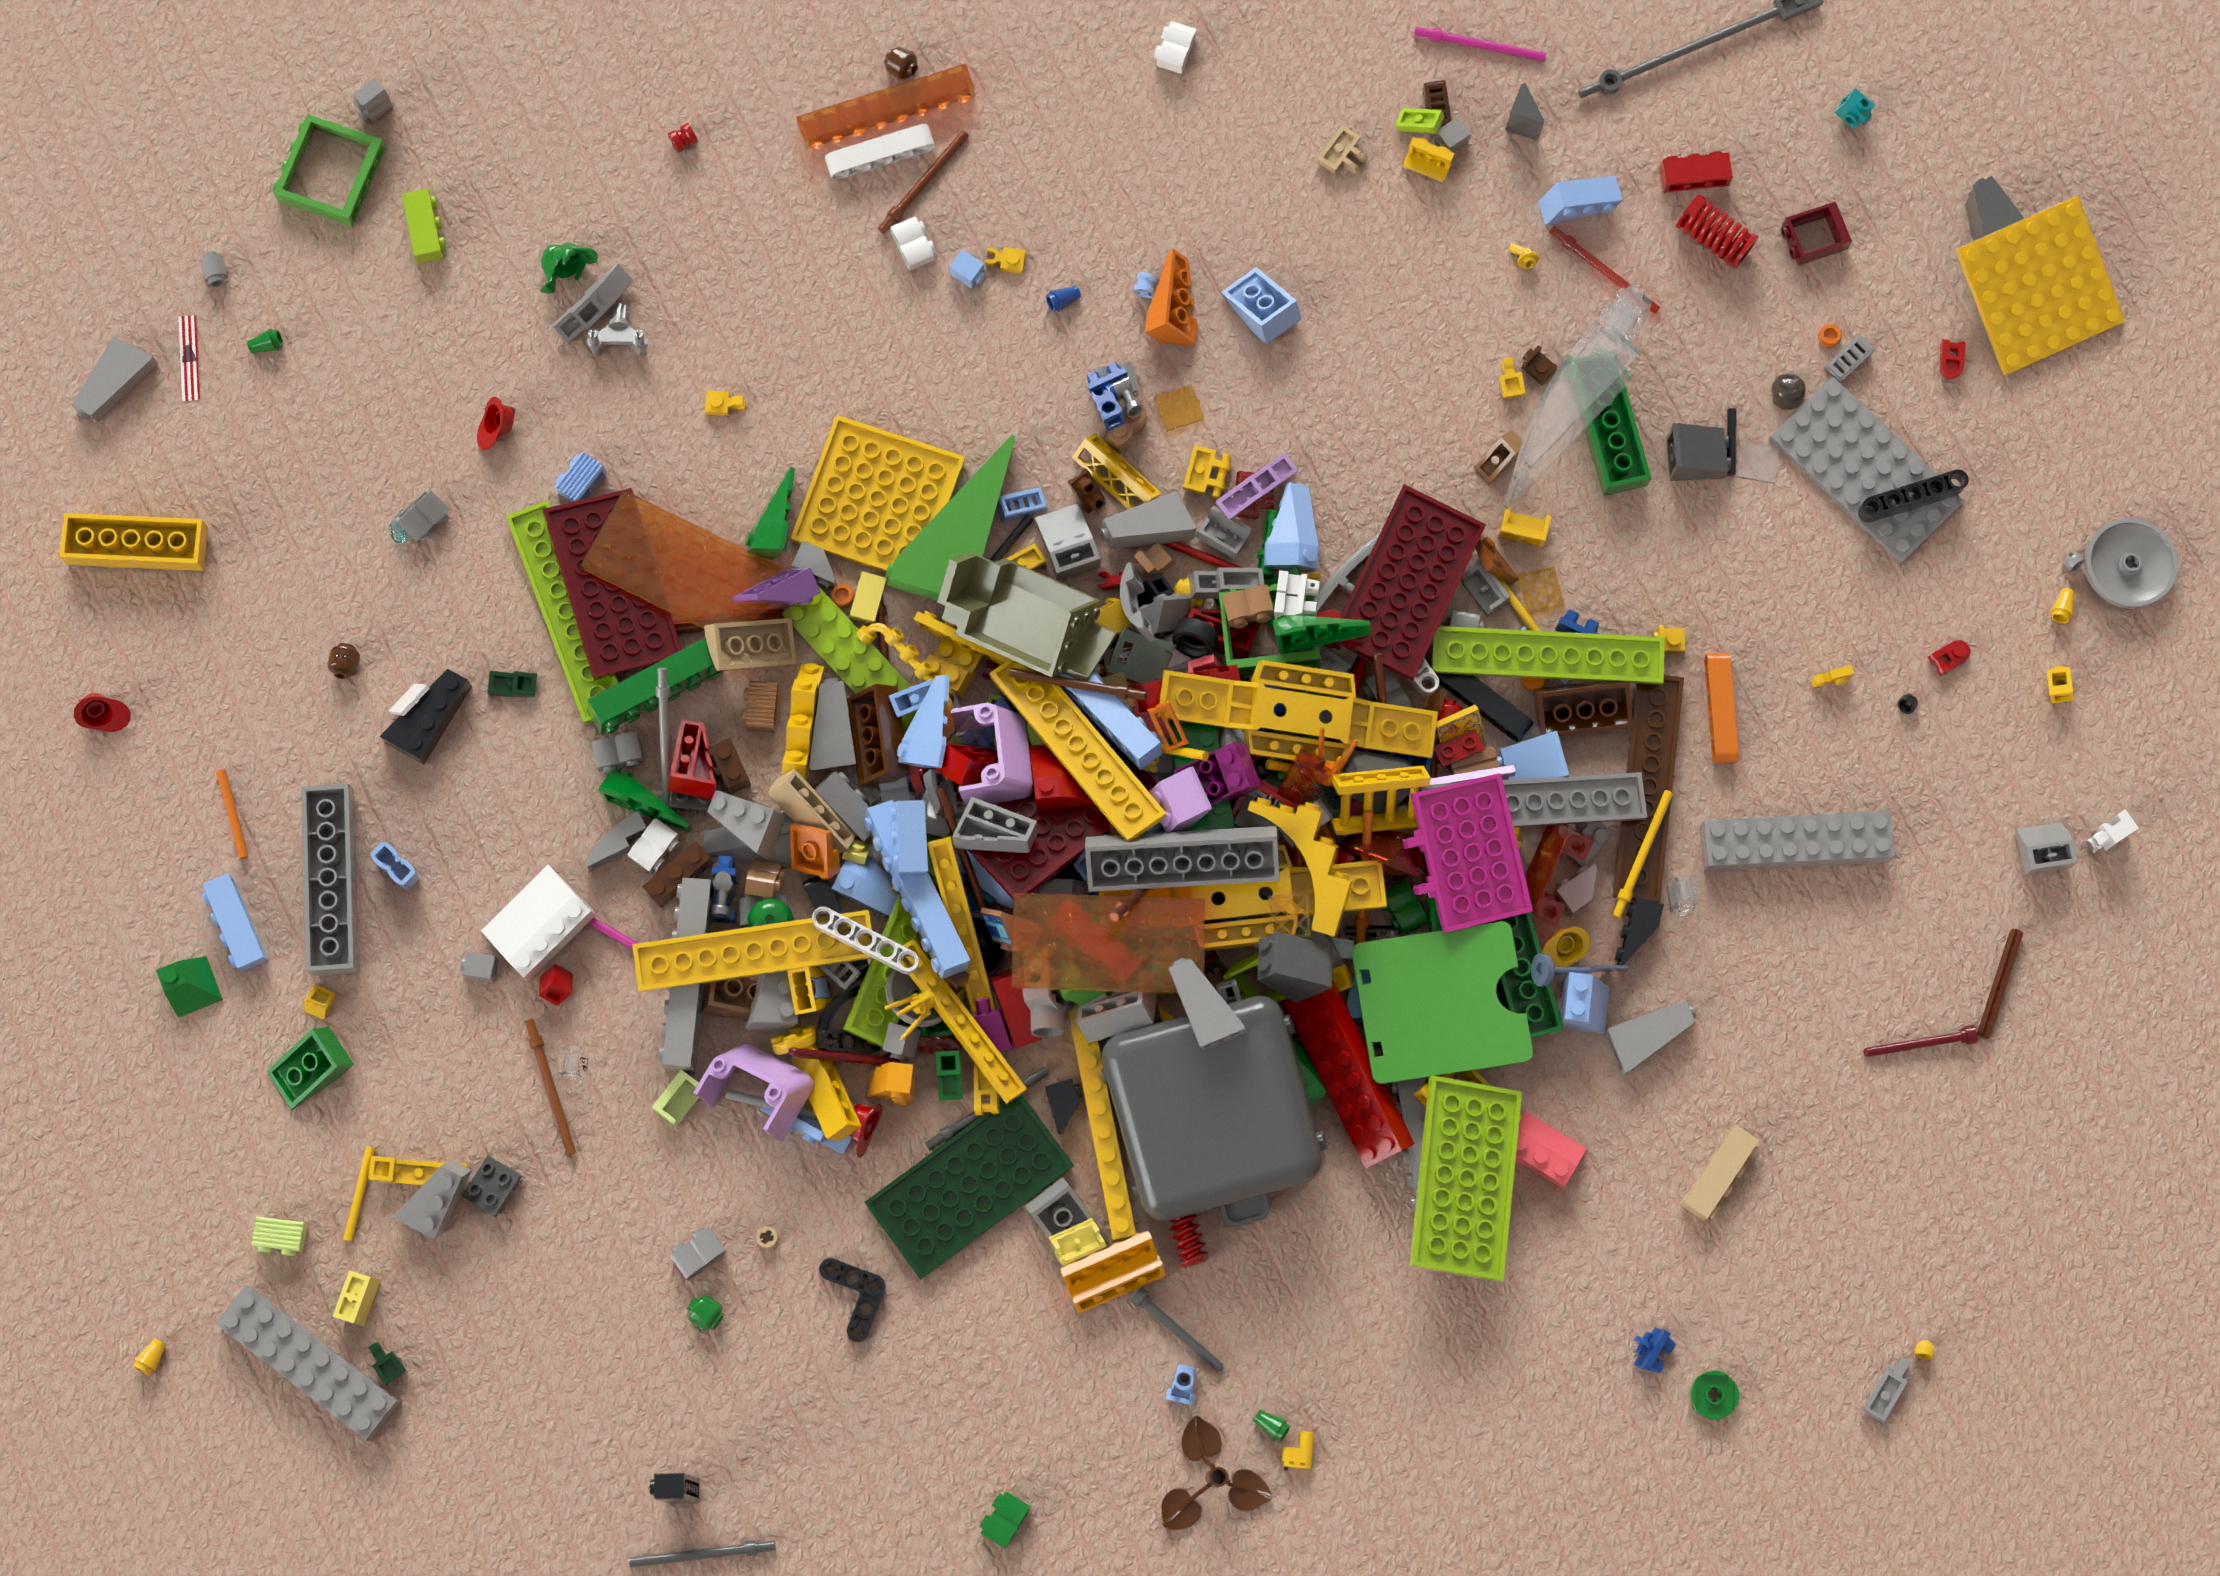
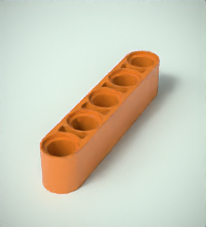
M1730 653L1705 654L1704 667L1712 760L1714 764L1738 763L1739 750Z

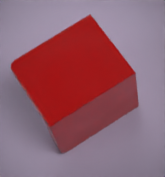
M554 963L540 976L539 996L559 1006L572 993L573 974Z

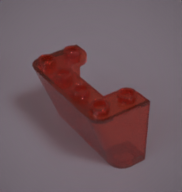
M1567 824L1549 825L1545 828L1525 875L1533 909L1531 913L1541 921L1557 927L1566 906L1561 904L1558 897L1546 892L1562 853L1585 862L1593 845L1594 836Z

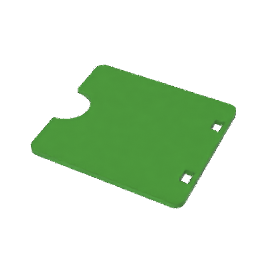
M1501 921L1475 925L1446 933L1435 931L1362 942L1353 947L1352 958L1371 1073L1376 1083L1386 1084L1426 1078L1432 1075L1439 1076L1527 1062L1532 1058L1533 1048L1527 1014H1519L1507 1010L1499 1002L1496 994V987L1500 977L1505 972L1518 968L1512 928L1507 922ZM1361 970H1369L1371 983L1363 985ZM1381 1042L1383 1056L1375 1057L1373 1043Z

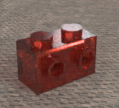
M1300 748L1281 781L1277 795L1297 805H1304L1307 799L1311 800L1317 789L1314 787L1316 782L1321 783L1327 772L1323 769L1326 760Z

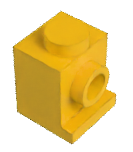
M2055 666L2047 670L2051 704L2075 701L2070 667Z

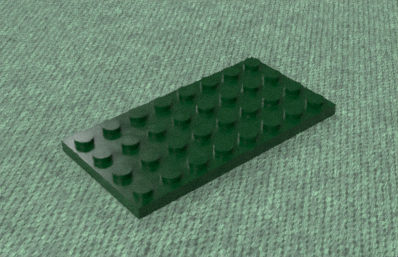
M1021 1094L1008 1104L1004 1100L1000 1102L999 1114L985 1113L864 1203L921 1280L1075 1166Z

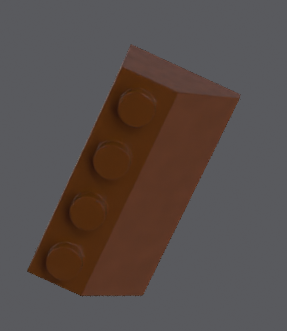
M1596 681L1533 689L1535 713L1540 735L1557 731L1560 737L1634 728L1629 681Z
M874 684L847 698L859 787L895 782L909 775V765L898 763L899 757L897 755L898 747L904 737L902 718L896 717L888 697L898 692L897 686Z

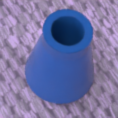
M1076 285L1052 290L1050 294L1046 295L1047 304L1053 312L1056 310L1060 312L1076 299L1081 298L1080 290Z

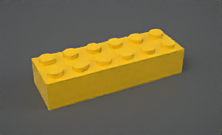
M64 513L59 558L66 565L204 571L209 527L202 519Z

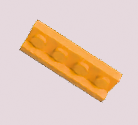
M1149 1231L1137 1233L1128 1240L1114 1243L1105 1250L1093 1252L1086 1258L1077 1262L1073 1261L1060 1269L1078 1314L1166 1276Z

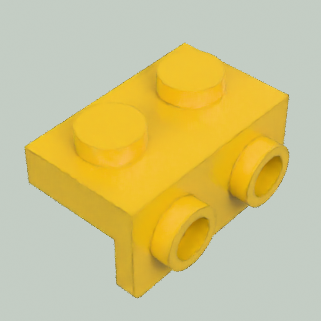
M1413 137L1403 167L1444 182L1455 153L1444 146L1438 147L1430 144L1424 138L1417 139Z

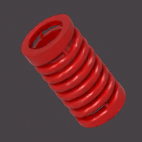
M1698 194L1683 212L1675 227L1678 229L1683 228L1684 234L1690 233L1691 239H1697L1698 244H1704L1705 249H1711L1712 254H1718L1719 259H1724V262L1732 265V268L1735 270L1749 254L1759 236L1755 233L1750 234L1748 228L1744 227L1734 239L1742 224L1737 222L1727 234L1735 222V219L1732 217L1720 229L1728 217L1726 212H1723L1711 227L1720 214L1721 209L1719 207L1715 208L1704 222L1714 208V204L1712 202L1707 203L1706 198Z

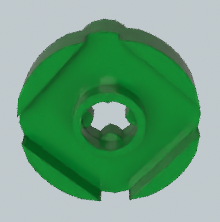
M1716 1370L1707 1371L1696 1377L1692 1383L1690 1401L1696 1413L1707 1419L1718 1420L1725 1418L1736 1408L1739 1402V1390L1736 1383L1726 1373ZM1712 1388H1715L1716 1392L1721 1395L1720 1398L1716 1399V1402H1712V1399L1708 1397V1393L1712 1392Z

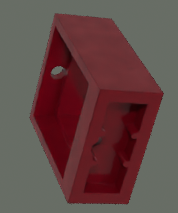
M1836 201L1787 217L1781 226L1782 237L1784 240L1787 239L1790 246V256L1793 260H1796L1798 266L1847 250L1852 243ZM1825 218L1835 244L1804 254L1794 227Z

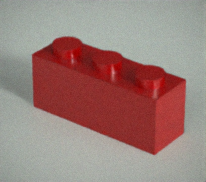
M1714 151L1709 155L1695 153L1681 158L1669 156L1662 160L1659 167L1663 193L1729 186L1733 179L1729 152Z

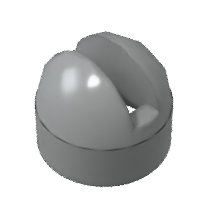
M2070 552L2069 555L2064 557V564L2070 572L2075 571L2084 563L2083 557L2077 552Z

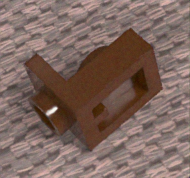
M1538 345L1534 350L1530 348L1522 357L1524 362L1521 368L1542 385L1556 371L1557 366L1541 353L1542 348Z

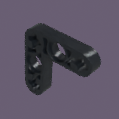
M825 1259L819 1267L820 1274L824 1279L860 1292L847 1326V1336L853 1342H863L869 1335L885 1293V1281L879 1275L839 1260ZM834 1263L836 1270L841 1271L842 1266L846 1267V1269L842 1273L841 1281L837 1280L838 1274L831 1273L830 1276H827V1271L824 1267ZM850 1271H856L859 1274L860 1278L856 1284L852 1285L846 1281V1275ZM864 1275L868 1276L866 1281L874 1283L876 1279L879 1280V1285L882 1286L880 1290L876 1289L875 1293L871 1292V1287L864 1284V1289L859 1287L863 1283ZM870 1302L873 1305V1311L870 1315L865 1316L860 1313L859 1308L862 1303ZM856 1315L863 1320H869L868 1325L864 1322L861 1329L864 1331V1334L854 1338V1333L851 1329L852 1327H858L859 1320H855Z

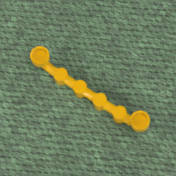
M873 623L869 627L863 625L857 631V637L867 645H870L877 638L875 632H880L885 637L886 643L898 651L900 658L914 669L915 675L920 680L925 682L932 679L934 681V678L930 675L934 671L933 667L926 661L920 663L916 659V656L919 654L918 650L910 644L906 647L901 642L904 635L899 629L893 628L890 630L885 624ZM950 696L948 698V704L944 708V710L950 711V709L953 708Z

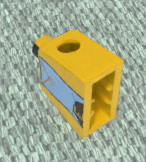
M808 966L787 971L795 1015L818 1011L827 1006L831 1001L830 985L823 970Z

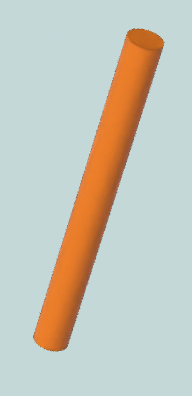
M218 770L216 774L239 859H246L249 856L226 770Z

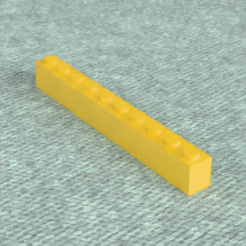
M1074 1005L1073 1009L1068 1011L1114 1243L1130 1239L1136 1234L1107 1084L1104 1083L1101 1075L1103 1064L1098 1040L1088 1043L1076 1023L1079 1006Z

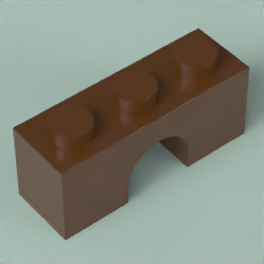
M695 840L644 884L642 888L662 908L677 895L678 884H682V878L698 877L714 861Z

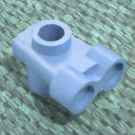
M1183 1364L1178 1365L1172 1387H1168L1166 1399L1194 1405L1196 1394L1193 1393L1195 1367ZM1187 1373L1190 1376L1189 1381H1182L1181 1374Z

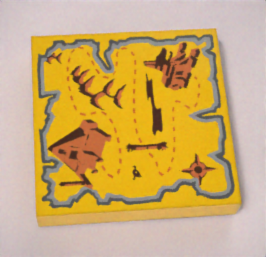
M1476 705L1437 721L1435 732L1438 744L1473 729H1476L1482 744L1486 742L1479 709Z

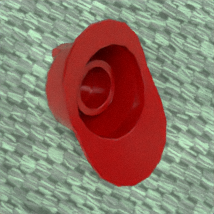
M492 397L487 402L485 413L478 428L477 443L482 450L490 449L498 437L509 433L513 427L515 409L511 406L503 405L498 397Z
M91 693L79 700V703L74 708L73 717L81 727L116 732L128 725L131 720V712L128 706L121 701L107 698L103 694Z
M856 1104L854 1107L861 1127L850 1134V1136L857 1141L856 1155L858 1158H861L867 1151L874 1129L881 1118L883 1107L880 1104L874 1108L862 1104Z

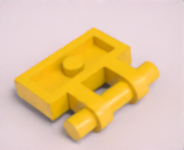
M1194 445L1183 490L1205 495L1206 488L1210 487L1213 489L1211 497L1219 499L1226 488L1225 479L1231 469L1230 460L1232 456L1223 454L1222 459L1217 460L1215 459L1216 450ZM1212 468L1218 470L1216 479L1209 478Z

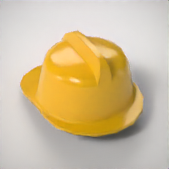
M1574 926L1559 929L1546 942L1542 953L1548 954L1552 958L1554 967H1569L1585 957L1589 951L1590 937L1581 927Z

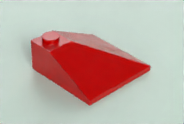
M1046 744L1029 746L1037 811L1095 804Z

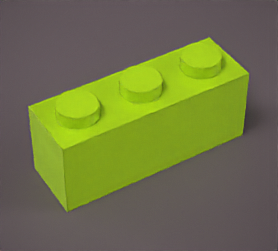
M428 188L403 193L402 199L413 253L417 263L444 259L443 250H447L444 236L440 237L439 230L442 229L440 216L435 214V209H438L436 196H431Z

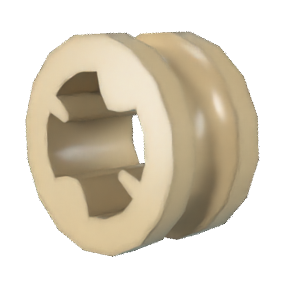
M765 1226L758 1230L756 1240L762 1248L770 1249L777 1244L778 1234L772 1227ZM768 1231L772 1232L773 1241H768L767 1244L762 1243L764 1240L763 1238L761 1239V1235L767 1234Z

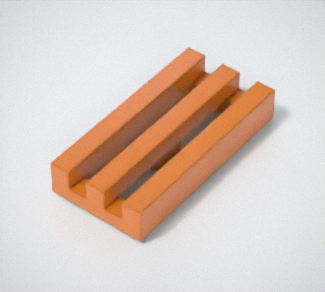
M1169 700L1165 701L1164 704L1156 705L1153 709L1152 707L1147 709L1167 753L1189 743ZM1167 708L1182 739L1179 742L1163 711ZM1158 712L1172 739L1173 744L1170 746L1155 716Z

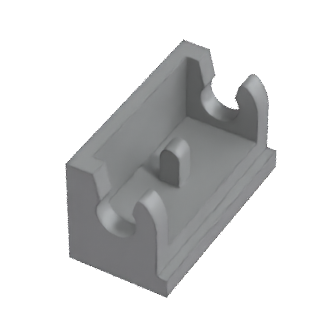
M1482 561L1467 571L1465 576L1461 578L1462 583L1487 616L1507 604L1510 599V595L1496 576L1486 571Z

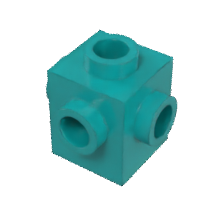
M1854 88L1842 98L1834 113L1855 129L1861 123L1865 125L1871 119V111L1875 104Z

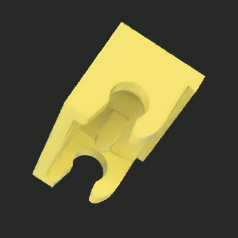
M861 572L849 615L850 620L866 624L875 622L886 578Z
M1093 1218L1049 1237L1056 1258L1062 1266L1106 1247L1105 1241L1101 1237L1100 1230Z
M349 1270L333 1317L364 1327L380 1281Z

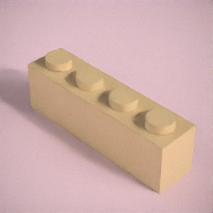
M795 769L777 778L767 792L794 822L832 831L833 849L839 850V854L846 851L856 837V834Z
M1733 1125L1680 1205L1703 1221L1708 1219V1217L1713 1218L1720 1209V1206L1717 1205L1722 1197L1726 1199L1732 1191L1733 1187L1730 1184L1734 1178L1739 1179L1744 1173L1746 1167L1743 1164L1747 1158L1752 1160L1759 1150L1756 1147L1759 1140L1738 1125Z

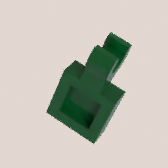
M375 1342L368 1347L378 1361L372 1366L385 1385H389L407 1371L394 1351L386 1354L379 1342Z

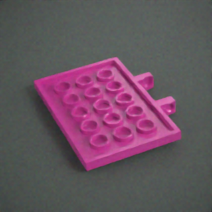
M1501 773L1410 794L1419 830L1413 831L1415 837L1403 839L1402 842L1404 849L1419 846L1420 851H1424L1429 876L1426 877L1427 883L1415 885L1413 889L1415 895L1428 893L1429 898H1435L1442 933L1533 911Z

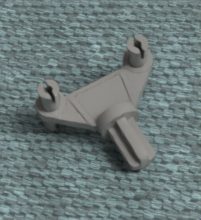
M618 302L614 305L613 318L605 328L599 332L594 330V334L593 330L588 332V347L592 350L593 356L596 357V353L597 357L602 354V345H634L638 356L641 357V353L642 357L646 356L647 339L643 336L642 330H639L638 333V330H634L629 325V322L626 320V304Z

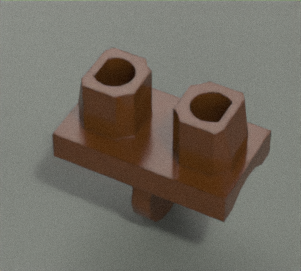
M1086 468L1077 477L1068 481L1073 493L1088 514L1092 510L1099 511L1106 505L1105 497Z

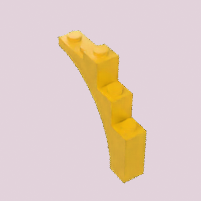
M801 663L798 677L794 680L791 691V712L787 724L786 751L782 761V775L795 769L807 783L819 690L824 676V666L815 663Z
M1258 797L1257 801H1250L1248 810L1267 818L1280 827L1294 841L1305 858L1315 891V913L1311 930L1333 937L1336 936L1353 880L1348 879L1349 875L1343 872L1335 871L1334 874H1331L1339 847L1333 844L1334 840L1320 836V840L1316 839L1324 811L1319 810L1320 806L1306 802L1305 806L1299 805L1295 813L1293 812V807L1280 804V808L1271 805L1272 801Z

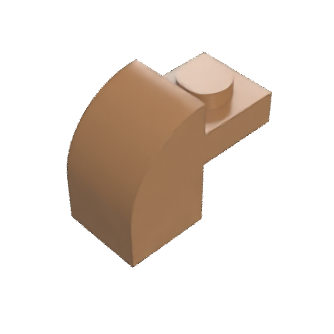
M1158 542L1145 553L1140 550L1134 555L1136 561L1132 563L1142 575L1143 582L1148 578L1163 574L1175 564Z

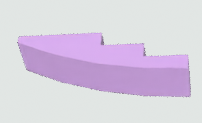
M1284 452L1216 500L1215 503L1226 518L1230 520L1287 480L1298 469Z

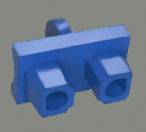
M1569 609L1564 617L1561 616L1555 630L1559 632L1598 634L1599 623L1588 619L1585 627L1576 623L1580 615Z
M1655 1327L1652 1333L1647 1331L1643 1338L1636 1336L1634 1341L1639 1345L1635 1353L1639 1354L1634 1365L1640 1369L1660 1373L1664 1367V1362L1657 1358L1661 1350L1664 1353L1670 1354L1676 1346V1343L1669 1337L1671 1333Z

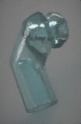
M401 509L389 525L391 538L397 543L403 542L406 539L405 530L395 521L398 515L404 511L403 509Z

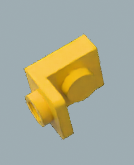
M1659 625L1656 632L1652 633V637H1665L1664 653L1685 652V629L1664 628V625Z

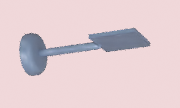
M1539 953L1533 958L1531 975L1537 986L1545 987L1552 982L1554 973L1614 972L1629 969V966L1554 967V962L1548 954Z

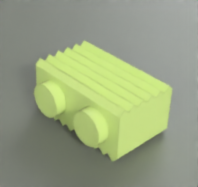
M256 1217L251 1245L258 1247L257 1251L262 1253H272V1250L275 1249L282 1250L281 1255L296 1256V1252L303 1253L308 1224Z

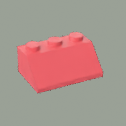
M1525 1111L1522 1115L1523 1119L1519 1122L1516 1161L1562 1189L1576 1169L1586 1148Z

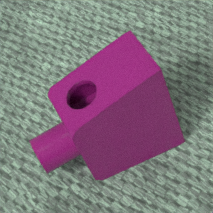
M989 997L975 999L977 1011L969 1013L998 1051L1011 1049L1012 1040L1002 1009H991Z

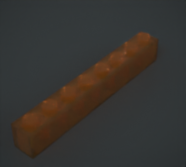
M965 63L797 116V125L805 148L816 149L827 142H838L846 136L861 135L866 130L883 128L888 123L894 121L902 122L916 114L924 115L929 110L935 108L943 109L957 101H968L975 96L974 85Z

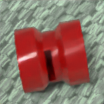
M688 123L683 124L680 131L673 130L668 133V137L678 153L685 150L687 145H694L698 142L694 131Z

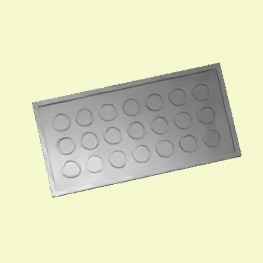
M1831 377L1769 437L1787 457L1900 564L1965 502L1957 495L1874 522L1867 523L1862 521L1858 516V510L1866 498L1937 476V474L1834 377ZM1930 486L1934 493H1939V489L1936 486ZM1909 493L1910 498L1918 500L1915 493ZM1887 499L1890 506H1897L1894 500ZM1866 506V510L1869 513H1875V509L1872 506Z

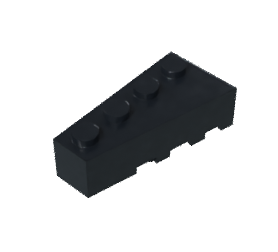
M447 669L429 687L430 689L404 716L400 715L379 737L385 744L424 765L472 685L468 679Z

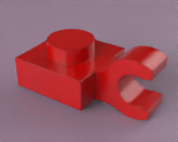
M1106 571L1099 572V576L1106 578V582L1097 584V587L1101 590L1117 589L1120 591L1123 572H1120L1119 575H1110Z
M909 765V774L915 790V800H920V795L926 792L923 784L924 771L923 768Z

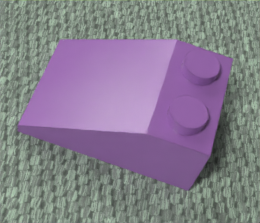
M809 567L784 570L732 598L734 602L788 603V606L800 602L801 605L812 602L814 600L813 597L819 594L820 590Z

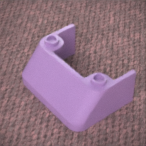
M991 703L950 709L958 731L994 725L999 763L988 765L983 769L981 773L982 783L959 787L965 807H967L971 797L990 804L1029 797L1034 791L1027 723L1024 717L1018 712Z
M742 1044L715 1057L696 1087L694 1094L709 1105L714 1106L736 1067L770 1083L765 1091V1101L775 1109L763 1129L783 1142L813 1090L814 1081L812 1077L806 1072L750 1044Z

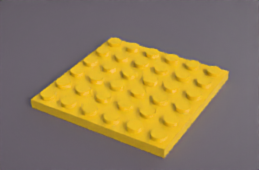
M2079 196L2071 197L1955 249L2003 375H2008L2125 322Z
M836 415L790 540L798 544H802L805 541L824 549L825 553L886 572L888 564L893 565L896 557L951 500L965 462V456Z

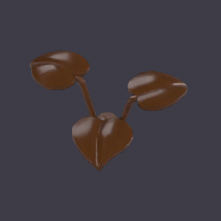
M1198 1415L1194 1416L1186 1425L1181 1445L1185 1456L1189 1460L1196 1461L1203 1458V1461L1210 1467L1206 1474L1207 1484L1191 1497L1186 1490L1180 1488L1173 1489L1164 1496L1161 1514L1162 1525L1167 1529L1180 1530L1195 1524L1201 1516L1202 1508L1194 1499L1210 1487L1219 1488L1225 1484L1231 1487L1228 1492L1229 1501L1233 1507L1241 1511L1253 1510L1272 1499V1494L1267 1484L1255 1472L1247 1469L1238 1470L1233 1474L1231 1483L1230 1479H1228V1472L1222 1467H1216L1215 1464H1212L1207 1459V1457H1212L1219 1452L1222 1440L1218 1430Z

